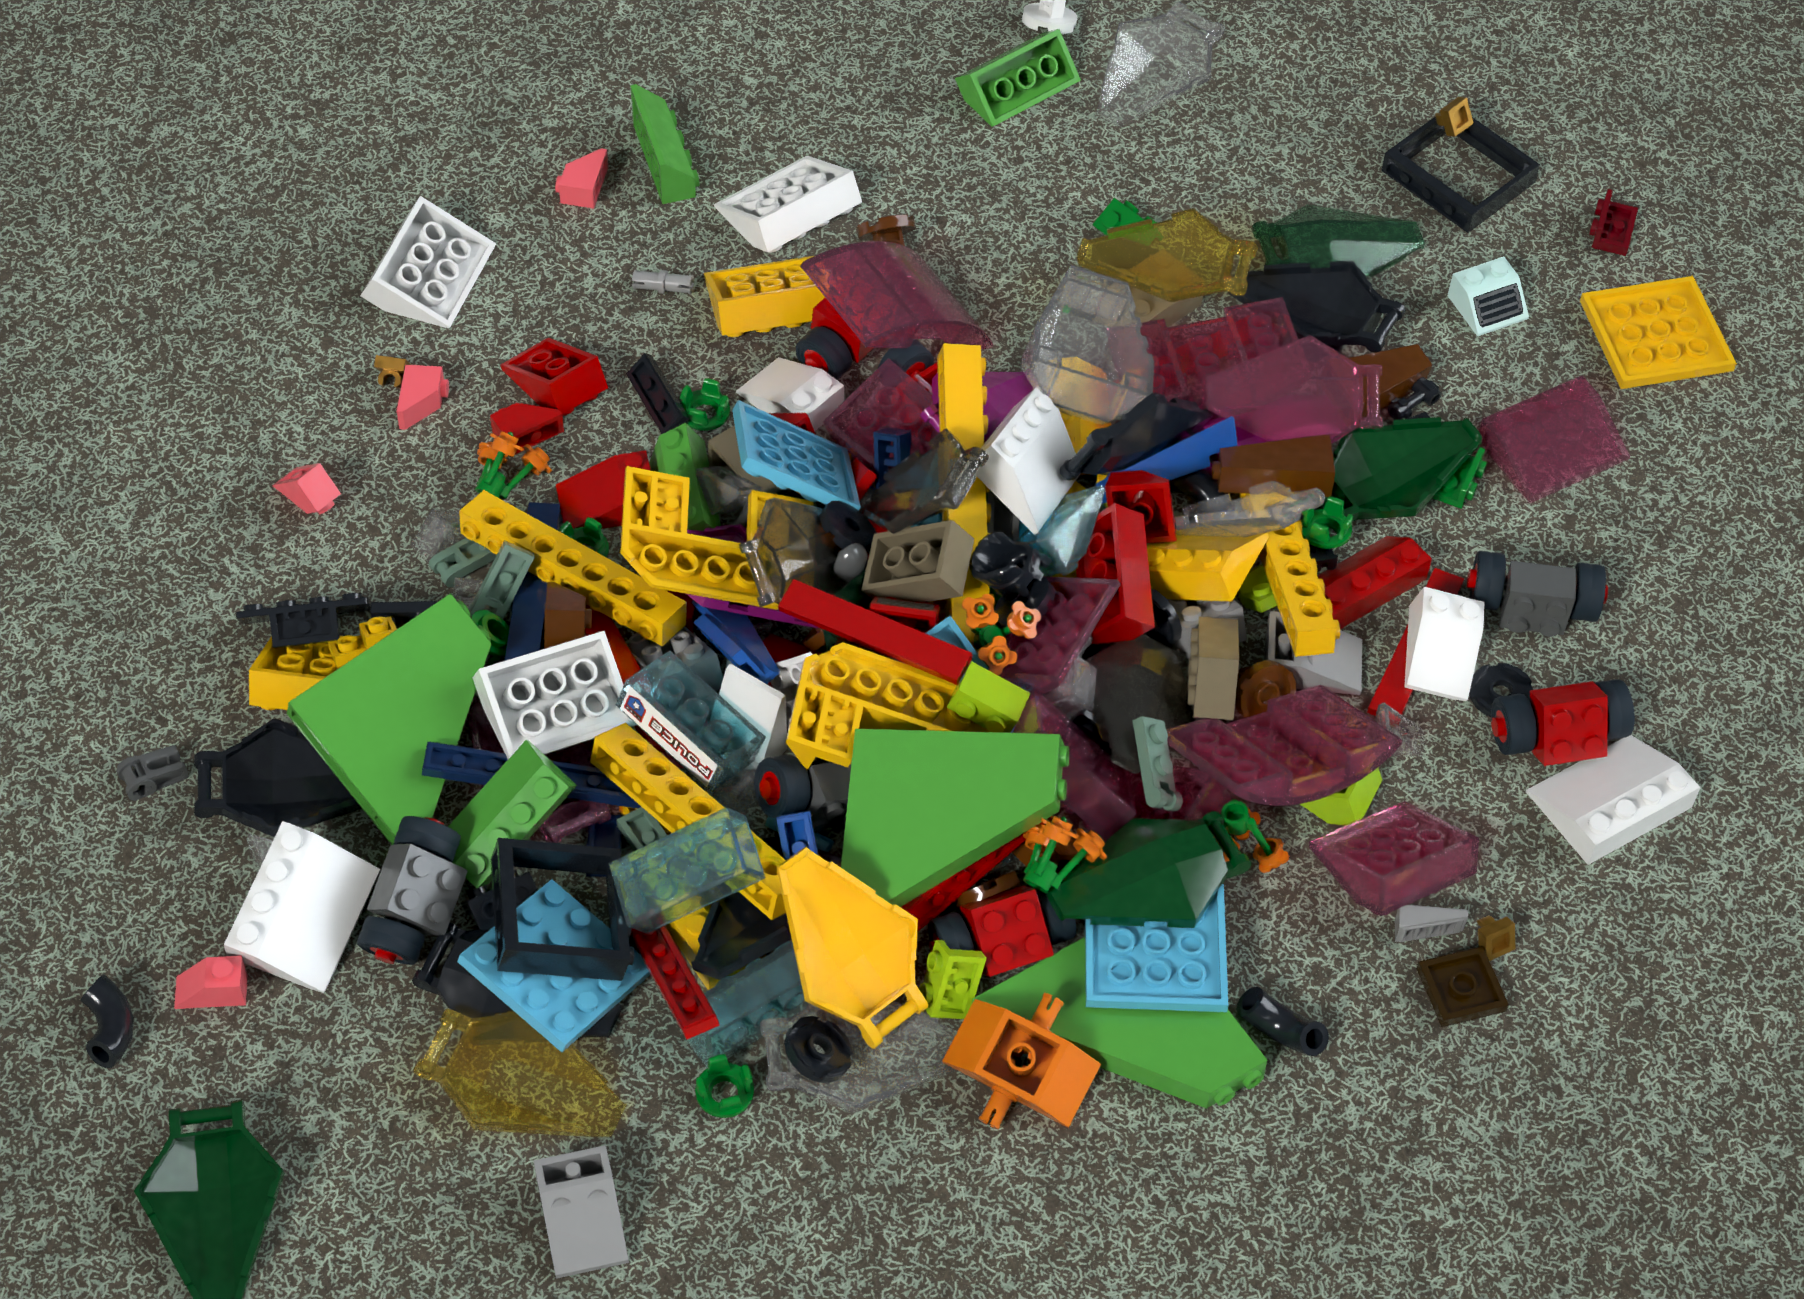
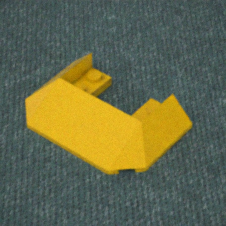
M626 467L620 553L651 588L778 610V605L793 579L811 585L813 502L751 490L748 495L746 544L687 533L690 478L635 467Z
M842 642L832 646L827 652L820 655L815 653L804 659L786 744L806 770L809 769L815 757L848 768L852 762L855 729L989 731L947 708L957 686L956 684L905 663Z

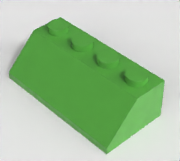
M1060 29L1041 33L955 78L964 101L991 127L1081 81Z
M636 84L630 85L633 126L662 204L695 198V187L700 186L697 170L691 169L692 160L689 150H684L683 148L684 137L682 131L676 130L677 120L674 110L669 111L665 99Z
M687 423L659 435L649 462L651 471L690 478L687 530L704 531L705 528L721 526L705 441Z
M526 739L448 826L461 836L452 863L468 870L465 878L477 889L483 885H488L492 881L491 857L497 839L529 840L577 785Z

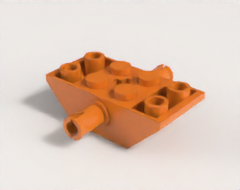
M1043 994L1031 1020L1025 1019L1008 1009L974 999L942 1060L946 1065L991 1087L993 1093L978 1119L987 1125L992 1114L996 1112L990 1122V1127L999 1130L1000 1124L1011 1103L1016 1101L1069 1128L1101 1066L1098 1061L1077 1046L1050 1031L1061 1007L1064 1005V1002L1056 997L1050 1009L1047 1010L1052 1001L1053 995ZM1023 1053L1027 1054L1029 1065H1023L1021 1068L1017 1067L1015 1060L1012 1058L1014 1056L1020 1058Z

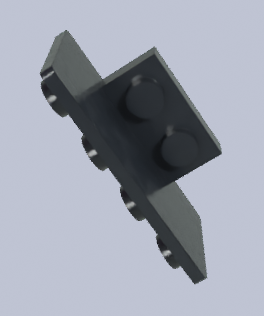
M348 593L342 595V600L336 601L329 600L328 596L309 598L310 604L299 605L296 603V600L276 602L277 607L274 608L263 607V604H250L243 606L244 611L236 612V619L242 624L270 622L273 648L337 641L340 638L337 614L371 610V601L368 597L362 596V593Z

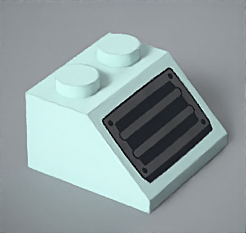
M1504 256L1453 273L1447 296L1477 337L1529 319L1520 278Z

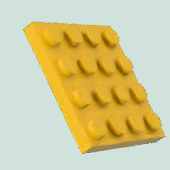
M1693 276L1586 292L1581 295L1580 303L1620 389L1732 372L1735 369L1737 363Z

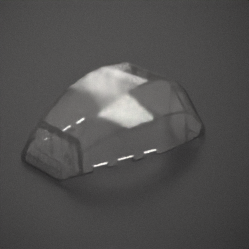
M1070 265L1048 306H1046L1042 316L1037 321L1021 358V370L1032 389L1037 387L1042 394L1050 397L1061 413L1099 425H1105L1120 419L1153 392L1154 360L1152 354L1147 353L1146 349L1149 344L1146 336L1141 335L1142 323L1140 317H1135L1136 305L1127 282Z

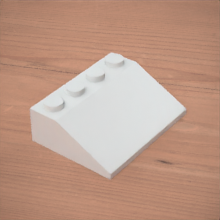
M805 156L715 203L714 207L753 247L772 253L780 250L783 244L804 237L807 231L815 227L827 225L830 222L829 220L837 215L851 212L854 206L862 203V199L852 170Z
M420 196L409 211L360 296L386 312L450 328L496 243Z
M1037 387L1011 409L967 465L1034 535L1040 531L1076 481V479L1066 480L1060 474V467L1065 461L1072 459L1076 453L1059 409L1053 404L1050 397L1043 394Z
M605 631L480 668L472 677L482 707L507 759L514 754L526 739L545 755L592 740L595 736L623 723H627L630 727L637 725L634 720L620 709L627 693Z
M1630 735L1607 746V757L1579 761L1527 789L1526 793L1589 865L1692 808L1701 787L1678 762Z
M282 821L224 943L226 955H242L244 964L306 988L325 993L381 870L313 832Z

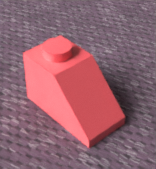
M601 148L565 165L562 176H557L555 191L560 195V203L595 208L608 170L607 149Z
M405 365L396 411L399 429L406 430L440 409L442 397L448 398L449 380L444 379L441 366Z
M320 463L296 467L273 484L274 488L307 514L318 512L320 515L325 513L335 505L333 500L341 495Z
M242 955L206 957L176 977L174 1008L246 1005L248 974Z

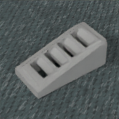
M1401 904L1395 917V942L1459 933L1464 930L1468 919V910Z

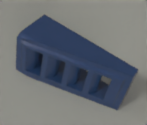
M886 427L873 432L875 474L877 475L875 479V493L903 497L905 496L911 450V430ZM890 453H894V457H889ZM888 466H894V471L888 470ZM887 478L895 479V484L886 483Z

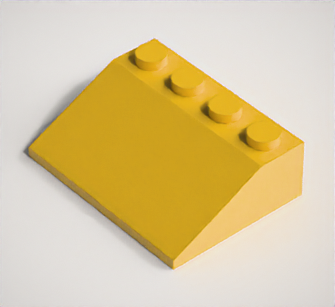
M819 255L704 273L717 326L721 335L728 337H738L743 335L744 332L754 330L757 332H769L773 330V327L779 326L788 328L799 327L804 322L812 321L813 308L836 288L835 280Z
M1176 530L1177 540L1175 542L1147 543L1151 588L1159 591L1167 599L1232 602L1268 540L1269 535L1267 532Z
M271 636L249 669V705L259 706L264 710H287L288 703L339 669L336 667L330 654L329 643L273 648Z

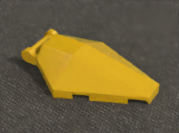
M804 847L776 867L806 1002L857 1025L863 1039L872 1049L879 1046L883 1042V1037L913 1014H920L928 1008L925 997L915 983L918 919L898 905L890 904L875 894L876 891L835 863L827 862L807 847ZM904 993L907 997V1002L875 1026L870 1018Z

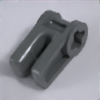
M176 745L139 756L128 757L121 761L116 768L119 778L124 780L127 785L125 790L127 796L133 801L142 799L153 794L155 791L188 778V770L185 763L180 761V754Z

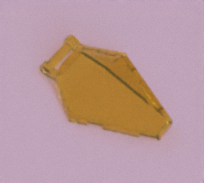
M1192 208L1172 213L1171 220L1153 224L1152 219L1108 229V235L1090 240L1082 238L1078 250L1077 261L1079 266L1166 301L1175 302L1222 291L1230 292L1235 296L1245 295L1248 287L1246 281L1251 260L1256 256L1258 247L1249 240H1233L1219 232L1218 227L1211 224L1207 218ZM1234 255H1240L1235 277H1231Z
M451 1009L444 1010L440 1018L441 1025L424 1058L417 1061L413 1071L417 1076L425 1080L438 1082L474 1130L612 1137L627 1104H624L607 1086L608 1081L573 1044L565 1051H559L513 1010L507 1013H497L495 1016L469 1018ZM460 1030L464 1032L446 1068L437 1065L453 1031Z

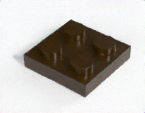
M1483 946L1418 962L1416 969L1441 1027L1507 1011L1509 1004Z

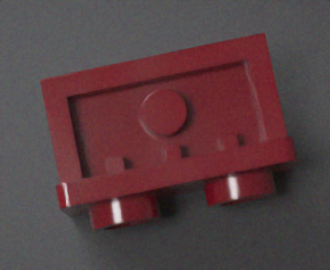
M1607 189L1605 199L1599 198L1594 215L1600 217L1599 219L1593 218L1589 235L1594 236L1591 248L1626 256L1638 208L1612 202L1613 190Z

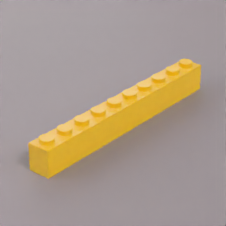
M943 343L937 356L942 522L953 520L974 538L973 553L975 547L978 546V542L987 534H990L987 533V523L991 520V504L986 503V493L990 489L967 467L984 445V434H987L988 416L983 415V405L987 401V387L982 386V376L986 372V358L981 357V345ZM968 567L963 596L945 599V619L951 615L978 653L974 645L975 634L972 632V628L966 625L967 613L962 608V602L967 597L976 599L990 593L989 586L973 578Z

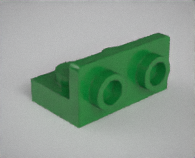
M1479 447L1476 456H1470L1432 499L1461 509L1466 499L1472 501L1478 483H1475L1474 480L1475 478L1482 479L1488 463L1483 460L1485 449Z

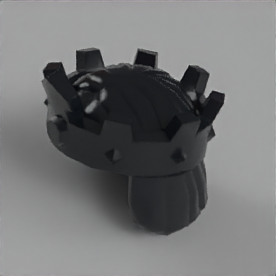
M991 532L978 542V546L975 547V551L971 555L969 568L973 578L993 588L996 594L1000 595L1005 602H1011V595L1019 593L1023 598L1030 594L1027 588L1028 584L1033 579L1041 581L1044 575L1039 570V565L1047 568L1053 560L1046 554H1041L1036 548L1033 549L1026 542H1014L1003 532Z

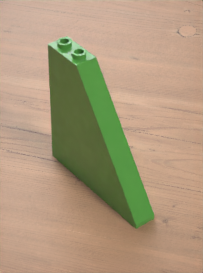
M451 593L288 703L287 715L391 845H394L396 833L404 816L433 818L445 779L422 776L427 741L457 746L476 691L472 677L478 669L484 667L491 647V638L488 632L481 625L477 626L470 618L467 606L460 600L456 601Z
M855 729L841 868L876 891L875 894L890 904H896L899 907L905 905L1041 823V818L1048 819L1058 813L1060 810V800H1065L1067 794L1066 779H1062L1063 767H1068L1069 747L1064 745L1060 734Z
M1085 937L1054 953V956L1043 959L972 999V1003L974 999L1008 1009L1025 1019L1031 1020L1043 994L1053 995L1052 1001L1047 1010L1050 1009L1056 997L1064 1002L1050 1028L1052 1033L1071 1042L1098 1061L1102 1069L1206 1109L1215 1103L1218 1106L1225 1105L1235 1096L1236 1091L1243 1087L1252 1089L1264 1079L1268 1060L1229 1010L1227 1012L1086 1007Z

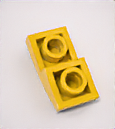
M380 616L373 617L368 622L359 623V636L347 635L340 637L337 641L328 642L330 654L336 667H342L397 630L391 616L386 618Z

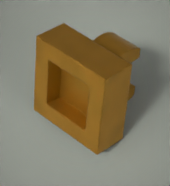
M1457 97L1443 107L1440 113L1435 114L1437 124L1444 126L1447 136L1456 137L1474 123L1468 100L1465 97Z
M376 355L374 367L380 371L378 376L379 385L385 386L387 378L394 376V387L401 388L405 365L412 364L406 359Z
M1490 915L1477 920V924L1481 927L1478 929L1479 947L1483 946L1489 961L1516 949L1515 923L1507 916L1497 921Z

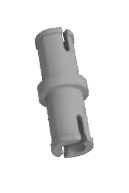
M638 270L633 272L632 281H635V283H632L633 289L658 290L659 294H666V291L692 294L694 290V283H691V281H694L693 275L669 274L667 270H660L659 273Z

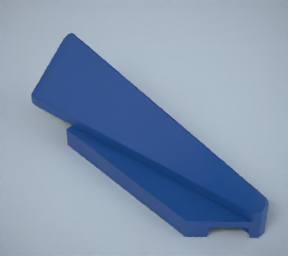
M1231 416L1126 469L1113 472L1143 470L1172 480L1210 467V455L1219 453L1220 448L1238 446L1235 419ZM1110 473L1106 479L1096 484L1099 504L1107 502L1105 485Z
M694 600L691 602L701 614L694 621V624L708 641L734 666L766 684L780 673L778 666L747 615L702 607Z

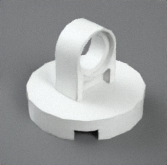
M1040 0V3H1032L1024 7L1022 22L1027 27L1038 31V26L1048 28V31L1060 29L1061 34H1068L1076 28L1077 15L1074 11L1065 7L1066 0Z

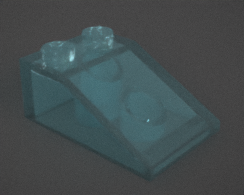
M1102 485L1065 495L1038 533L1034 535L1027 529L1016 540L1026 542L1033 549L1036 548L1041 554H1046L1053 560L1047 568L1039 565V570L1046 579L1055 574L1061 573L1064 576L1073 572L1078 567L1077 562L1086 554L1105 492Z

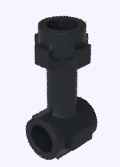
M1421 377L1412 387L1413 394L1407 398L1403 397L1400 400L1395 398L1391 401V404L1388 406L1389 415L1394 420L1407 419L1412 416L1411 409L1424 401L1428 406H1432L1442 395L1439 387L1434 382Z

